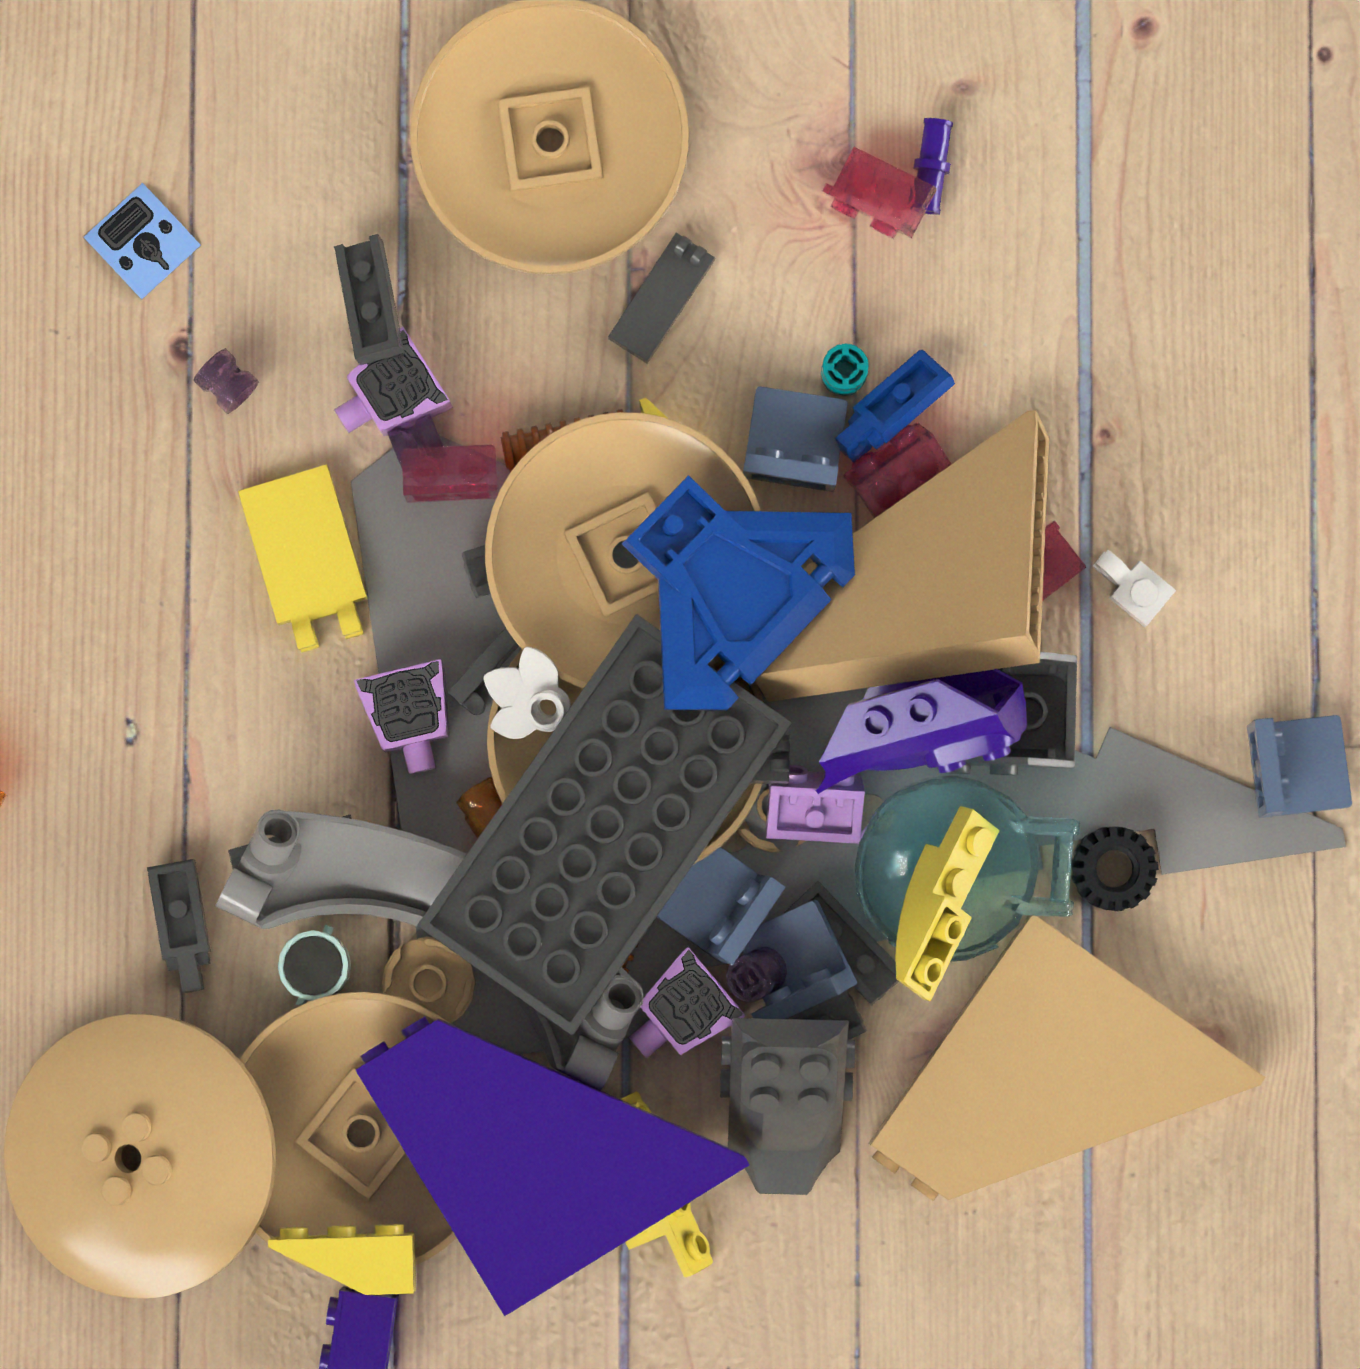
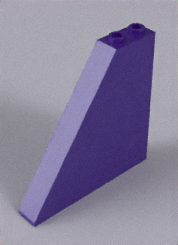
M424 1016L401 1031L405 1040L389 1049L384 1041L362 1054L360 1057L365 1064L356 1069L357 1074L504 1317L750 1165L744 1154L441 1019L430 1024Z

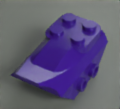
M998 669L869 687L863 700L847 705L819 761L825 770V776L821 785L815 791L819 794L836 783L864 770H901L927 765L929 768L937 767L939 773H947L966 765L967 759L982 756L984 761H991L1008 755L1011 752L1010 745L1019 741L1021 734L1027 728L1026 700L1022 682Z

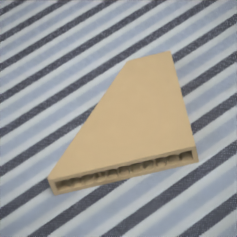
M1036 410L1027 411L853 533L855 569L853 578L844 587L833 579L823 587V590L832 600L753 682L754 685L758 684L768 702L1040 663L1049 437ZM812 562L803 569L810 575L817 565Z
M1032 913L1022 923L872 1137L869 1144L877 1149L872 1156L874 1160L894 1174L899 1167L915 1176L911 1186L934 1201L938 1194H940L947 1200H951L1257 1087L1262 1084L1266 1077Z

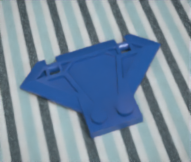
M689 475L622 543L658 579L664 710H728L739 698L730 688L732 683L740 676L751 685L832 600L823 590V587L831 579L844 587L855 575L851 513L725 511ZM808 558L817 565L810 575L801 567ZM716 655L725 663L717 673L708 665Z

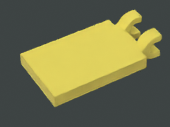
M328 465L319 466L238 491L276 622L279 626L292 623L297 647L301 650V653L320 648L312 621L333 614H337L342 634L346 640L363 635L364 632L355 603L366 600L368 597Z

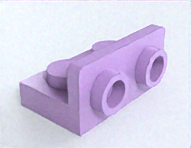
M790 765L788 784H769L766 838L860 844L865 795L862 776L859 774L850 776L818 794L815 790L821 785L825 772H812L802 766Z

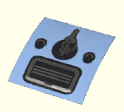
M143 183L84 236L85 240L141 300L201 246Z

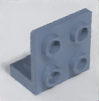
M758 387L755 393L743 469L746 479L834 492L840 457V448L835 438L844 431L847 401L826 396Z
M1332 715L1274 722L1273 718L1253 720L1247 725L1259 818L1345 809L1352 805L1340 716Z
M720 847L691 867L657 918L717 961L733 965L786 887L771 876L757 874Z
M818 900L807 902L761 924L743 949V953L764 995L762 998L766 1005L751 1013L753 1018L786 1019L835 997L858 984Z

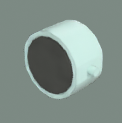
M325 925L323 932L311 930L299 933L286 943L280 953L278 962L280 979L292 995L298 997L296 1005L301 1006L307 1000L313 1001L325 996L336 995L349 980L351 971L349 952L337 937L331 936L333 927Z

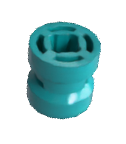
M846 343L836 345L824 357L821 369L823 384L827 390L835 395H853L861 389L866 381L869 369L868 359L864 352L855 345Z

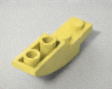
M963 806L959 807L940 847L925 844L912 874L900 914L895 955L896 979L927 1001H931L972 918L961 907L1000 831L974 809Z

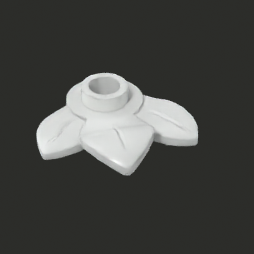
M524 648L520 657L519 668L501 667L484 675L483 679L490 696L502 708L493 718L490 728L507 738L521 739L536 729L552 732L571 707L568 695L558 687V668L545 653L536 648ZM546 699L553 701L556 705V713L552 715L545 714L540 708L541 701Z

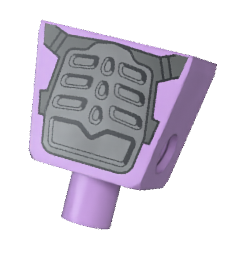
M404 327L400 328L405 353L364 365L359 364L347 375V379L357 396L337 407L334 411L348 433L373 419L382 435L388 436L453 408L447 395Z
M439 659L354 680L356 690L382 750L386 753L403 749L409 774L435 769L436 765L430 742L449 737L446 679L442 660Z
M687 947L645 995L640 1008L650 1019L631 1034L629 1038L646 1058L667 1041L682 1055L732 1025V1017L744 1018L746 1015L691 949Z

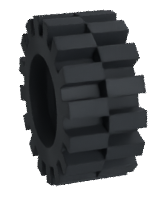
M1116 826L1099 828L1097 831L1086 835L1081 844H1078L1075 848V855L1071 859L1070 866L1073 871V875H1071L1072 881L1075 883L1081 897H1084L1088 903L1095 907L1111 911L1132 909L1138 906V903L1143 899L1146 900L1151 894L1152 886L1156 885L1158 879L1155 878L1156 870H1159L1158 862H1156L1154 857L1156 853L1153 847L1149 846L1146 842L1147 839L1141 834L1134 832V830ZM1111 850H1119L1125 853L1132 863V874L1129 880L1118 887H1109L1102 883L1096 871L1099 858Z

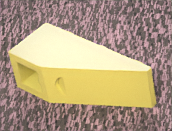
M404 1224L375 1225V1233L356 1234V1226L353 1225L327 1227V1235H308V1227L280 1228V1236L271 1237L268 1240L269 1248L364 1295L414 1294L416 1291L415 1232H404Z

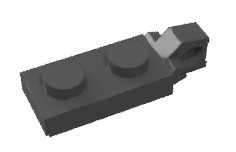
M194 859L147 867L162 960H166L168 971L179 970L182 992L189 993L204 990L200 965L211 964L209 955L211 949L196 862Z

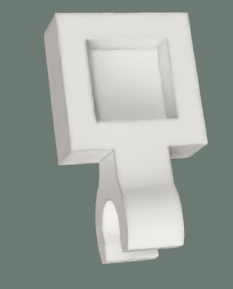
M1109 550L1103 552L1092 565L1100 574L1117 586L1108 598L1143 627H1146L1176 591L1142 561L1137 562L1130 570Z

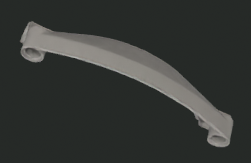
M280 809L270 810L259 819L237 869H233L216 907L261 929L274 928L304 918L332 914L372 915L417 926L467 854L409 832L362 820L315 813L283 811ZM266 835L276 836L283 843H274ZM621 967L573 1036L514 995V997L529 1017L551 1067L601 1091L618 1057L616 1049L624 1039L633 1017L643 1004L644 994L639 983ZM609 999L617 1000L625 1009L616 1008Z

